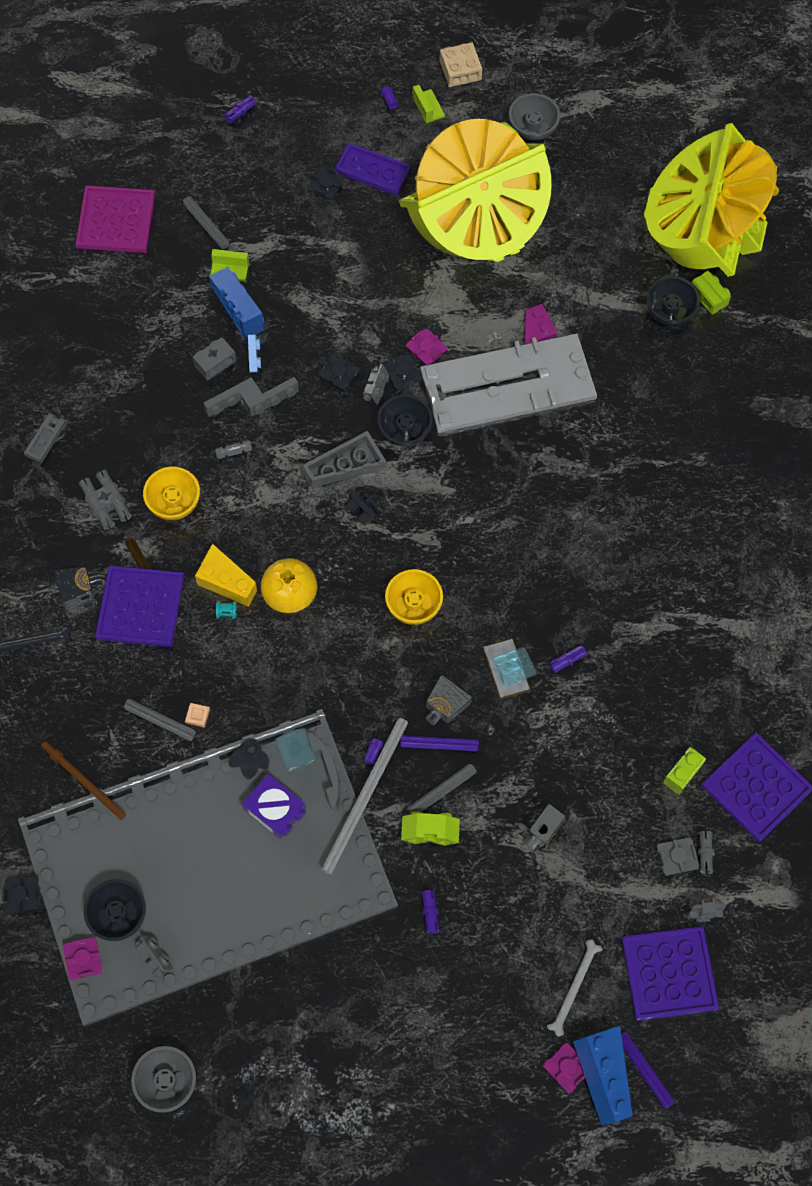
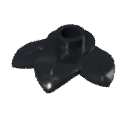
M248 740L241 749H237L232 753L229 767H241L242 774L249 780L256 775L259 768L268 769L269 757L262 751L258 741ZM254 747L255 752L249 753V748Z

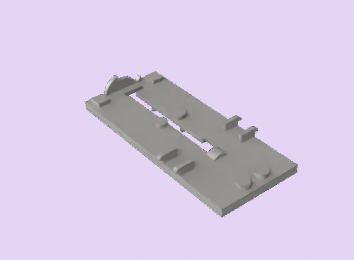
M573 334L537 342L536 337H533L531 344L520 346L518 341H514L515 347L421 366L420 372L437 432L441 433L597 399V393L578 335ZM537 370L540 378L499 387L491 386L489 389L447 397L441 401L436 386L441 388L443 394L523 377V373Z

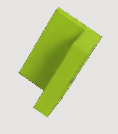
M420 85L413 87V99L426 123L445 117L431 89L423 92Z
M212 250L213 264L210 275L229 267L232 272H235L238 280L246 281L249 266L248 253Z

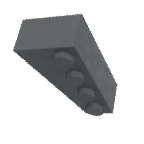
M368 431L305 463L302 466V474L310 487L313 488L384 470L386 460Z

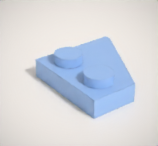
M248 335L250 373H256L258 368H261V358L257 355V350H260V339H257L256 335Z

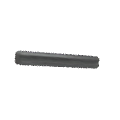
M190 196L184 198L183 202L186 208L221 249L227 248L229 241Z
M128 699L124 704L125 710L189 741H192L196 735L195 730L131 699Z
M468 764L410 805L408 807L409 812H422L476 774L475 767L472 764Z

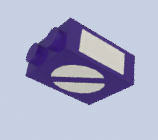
M269 774L242 803L244 811L279 839L283 835L286 837L292 831V825L295 821H300L306 814L305 803Z

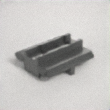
M691 838L675 839L671 842L657 844L665 876L699 869L696 851Z
M712 899L709 903H704V900H701L698 905L692 907L686 917L696 918V922H708L711 918L723 917V910L726 905L723 903L715 904V899Z

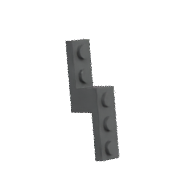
M293 377L262 394L253 379L249 378L204 402V409L208 417L219 414L228 406H234L241 400L252 417L255 414H261L270 406L279 404L281 400L294 396L299 391L298 382Z

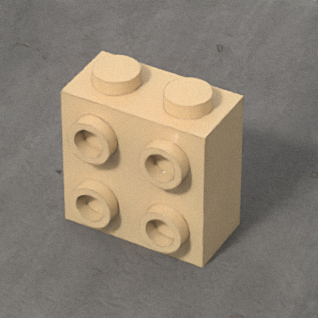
M473 42L440 50V63L449 87L482 80V67Z

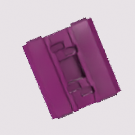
M427 328L417 333L406 345L426 365L434 363L448 349L438 339V336L433 335Z
M96 938L82 939L63 945L69 980L92 977L103 972Z
M568 1043L564 1044L543 1066L568 1094L585 1078L578 1054Z

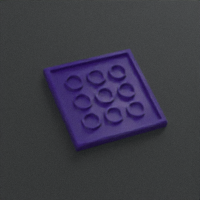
M109 566L95 638L104 641L172 647L185 574L182 572Z
M757 733L751 736L701 784V787L758 843L812 792V785Z
M703 926L624 936L621 938L636 1021L719 1010Z

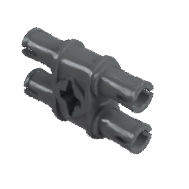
M102 470L103 476L101 472L96 474L102 488L95 490L90 478H85L86 484L84 480H81L79 485L86 495L85 501L89 503L93 511L92 514L98 517L103 529L108 530V524L110 528L115 525L108 513L109 511L115 509L122 522L126 521L125 516L129 520L132 515L125 505L126 499L122 497L118 490V485L112 482L107 470Z

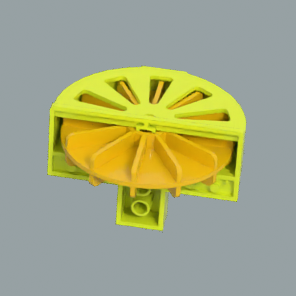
M470 119L458 122L446 128L427 145L418 168L417 176H415L416 192L400 199L399 203L401 207L407 208L414 225L421 235L437 249L463 258L494 262L502 261L505 259L504 256L508 254L514 255L520 252L519 249L525 247L524 244L534 235L546 215L551 196V173L545 154L544 144H526L517 132L496 121Z
M732 123L727 124L725 129L698 139L681 151L667 165L653 188H651L644 212L650 234L678 264L692 269L720 267L728 277L734 276L739 252L745 255L762 250L767 227L766 216L763 212L767 208L772 196L778 195L779 188L776 186V164L766 150L755 145L750 140H745Z

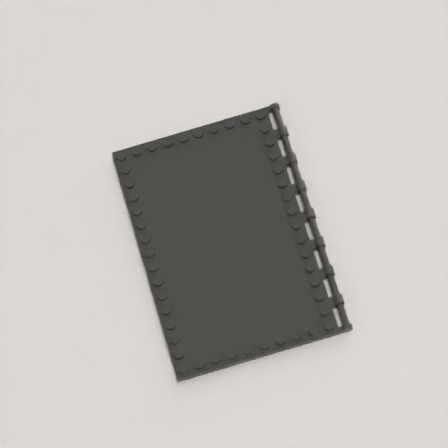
M322 708L316 710V713L294 721H285L275 728L255 735L252 733L242 737V740L217 749L214 747L205 750V753L181 762L169 763L166 765L167 767L148 774L128 778V781L103 790L100 788L99 790L107 797L130 788L132 789L133 793L111 800L126 814L123 820L115 816L91 792L90 795L65 804L62 802L53 805L51 809L32 816L18 818L35 874L39 879V887L41 888L67 976L68 972L63 945L92 937L96 938L103 972L92 977L69 980L83 1026L398 907L363 814L332 874H327L322 870L357 801ZM317 720L320 721V725L295 734V728ZM312 732L321 740L337 768L341 797L339 808L336 812L332 810L326 793V789L333 785L323 755L315 756L307 733ZM281 733L283 734L284 738L261 746L262 751L269 757L268 769L259 768L256 775L249 780L242 774L241 767H229L230 758L220 761L219 756L242 748L243 744L248 740L259 742ZM254 747L249 748L248 752H249V753H254V752H255V748H254ZM208 761V766L185 774L181 772L182 769ZM170 774L171 779L144 788L143 783ZM268 774L306 805L304 817L300 821L296 820L292 825V831L286 837L283 835L281 839L277 838L244 811L242 803ZM91 802L94 804L92 808L70 816L67 815L66 811ZM52 816L55 817L56 821L31 830L28 828L30 824ZM111 879H122L134 884L143 894L146 903V915L142 926L134 935L122 941H106L98 938L89 930L84 920L83 909L87 896L98 884ZM151 935V937L158 941L160 950L170 959L173 970L164 971L165 975L159 979L153 976L146 965L151 961V958L149 957L146 961H143L136 951L135 943L141 940V936Z

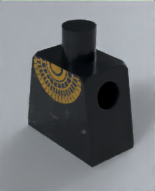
M86 567L54 570L65 610L94 598L92 587L103 585L100 573L89 576Z

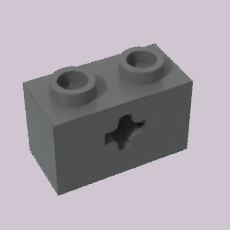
M221 337L218 340L212 341L204 350L198 351L193 356V362L197 370L208 381L236 362L235 351Z

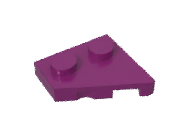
M543 304L526 310L525 345L531 344L533 337H536L537 342L557 336L558 332Z

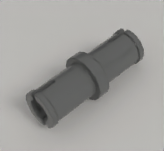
M701 831L699 833L700 849L698 850L700 873L706 874L707 865L708 874L713 873V855L715 854L714 849H712L713 833L707 831V839H705V831Z

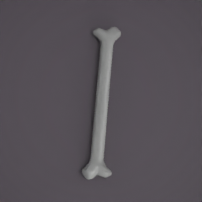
M592 939L586 941V954L556 1021L547 1025V1028L555 1031L558 1037L564 1034L563 1023L594 954L602 951V947L595 945Z

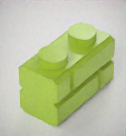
M707 271L692 281V284L699 292L700 302L712 315L729 304L730 292L727 288H723L720 285L716 275H712Z
M690 747L666 776L663 783L675 793L680 794L702 767L706 759Z

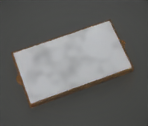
M513 638L500 642L497 640L496 643L482 647L499 699L511 696L517 697L518 694L531 690Z

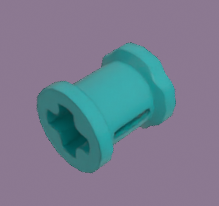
M217 601L216 618L222 616L236 619V601H233V603Z

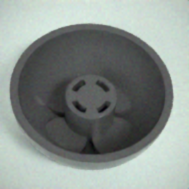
M530 93L520 96L512 103L509 109V120L512 128L518 132L520 137L530 141H537L548 137L555 131L560 120V111L557 104L551 98L542 94Z
M169 1046L157 1047L146 1052L138 1060L132 1073V1089L135 1097L144 1107L155 1112H171L183 1106L191 1097L196 1084L195 1068L190 1058L181 1050Z

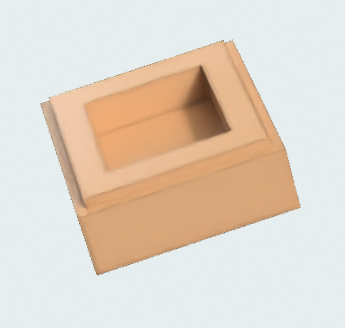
M190 703L185 722L205 728L210 708Z

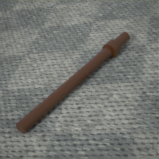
M47 741L41 744V747L50 755V758L55 763H59L115 816L120 820L126 817V814L75 768L59 749H55Z

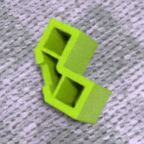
M417 811L411 812V815L402 817L401 840L413 844L433 842L443 846L459 843L460 819L452 817L449 813L423 814Z

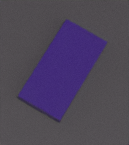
M348 143L335 170L348 178L398 196L412 170V166Z

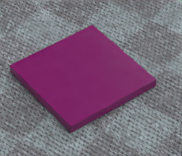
M85 186L76 248L147 253L155 190Z

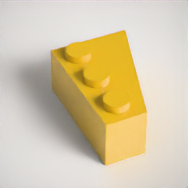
M212 544L195 575L197 585L249 607L257 592L256 582Z

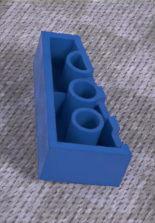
M226 267L210 275L209 280L212 289L243 338L246 340L248 335H256L264 331L263 323L265 321L262 312L246 292L244 286L240 284L235 272Z
M620 1026L573 1041L601 1125L615 1123L631 1117L632 1109Z

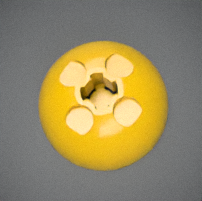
M166 467L156 471L148 478L144 486L143 497L148 509L154 515L165 520H178L186 517L195 509L200 497V488L197 479L189 471L180 467Z
M285 558L274 562L266 569L261 579L263 599L271 608L283 613H294L306 608L313 601L317 592V580L314 572L307 564L297 559Z
M417 569L406 570L397 574L389 582L385 593L386 604L391 614L399 621L410 625L423 624L431 620L440 610L443 601V591L437 579L431 574Z

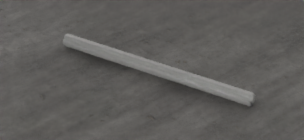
M402 718L397 720L322 867L325 873L332 874L408 724L406 720Z

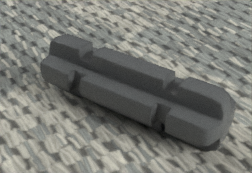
M246 440L242 441V444L238 442L227 445L225 448H216L215 452L217 458L221 459L225 458V455L229 457L240 454L242 451H251L252 446L251 442Z

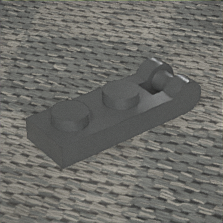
M49 413L24 452L25 456L42 463L61 431L65 429L67 420L63 418L58 419L56 415Z

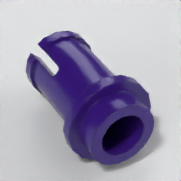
M387 86L381 90V97L385 99L389 109L392 110L399 103L393 94V89Z
M372 738V741L368 743L370 746L363 761L375 765L378 754L384 747L382 746V741Z

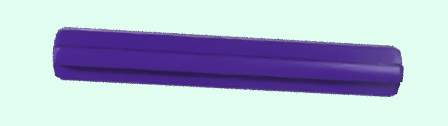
M402 735L400 745L401 747L477 751L479 742L477 739Z
M623 1032L621 1037L624 1051L664 1108L670 1107L674 1104V1099L629 1035Z

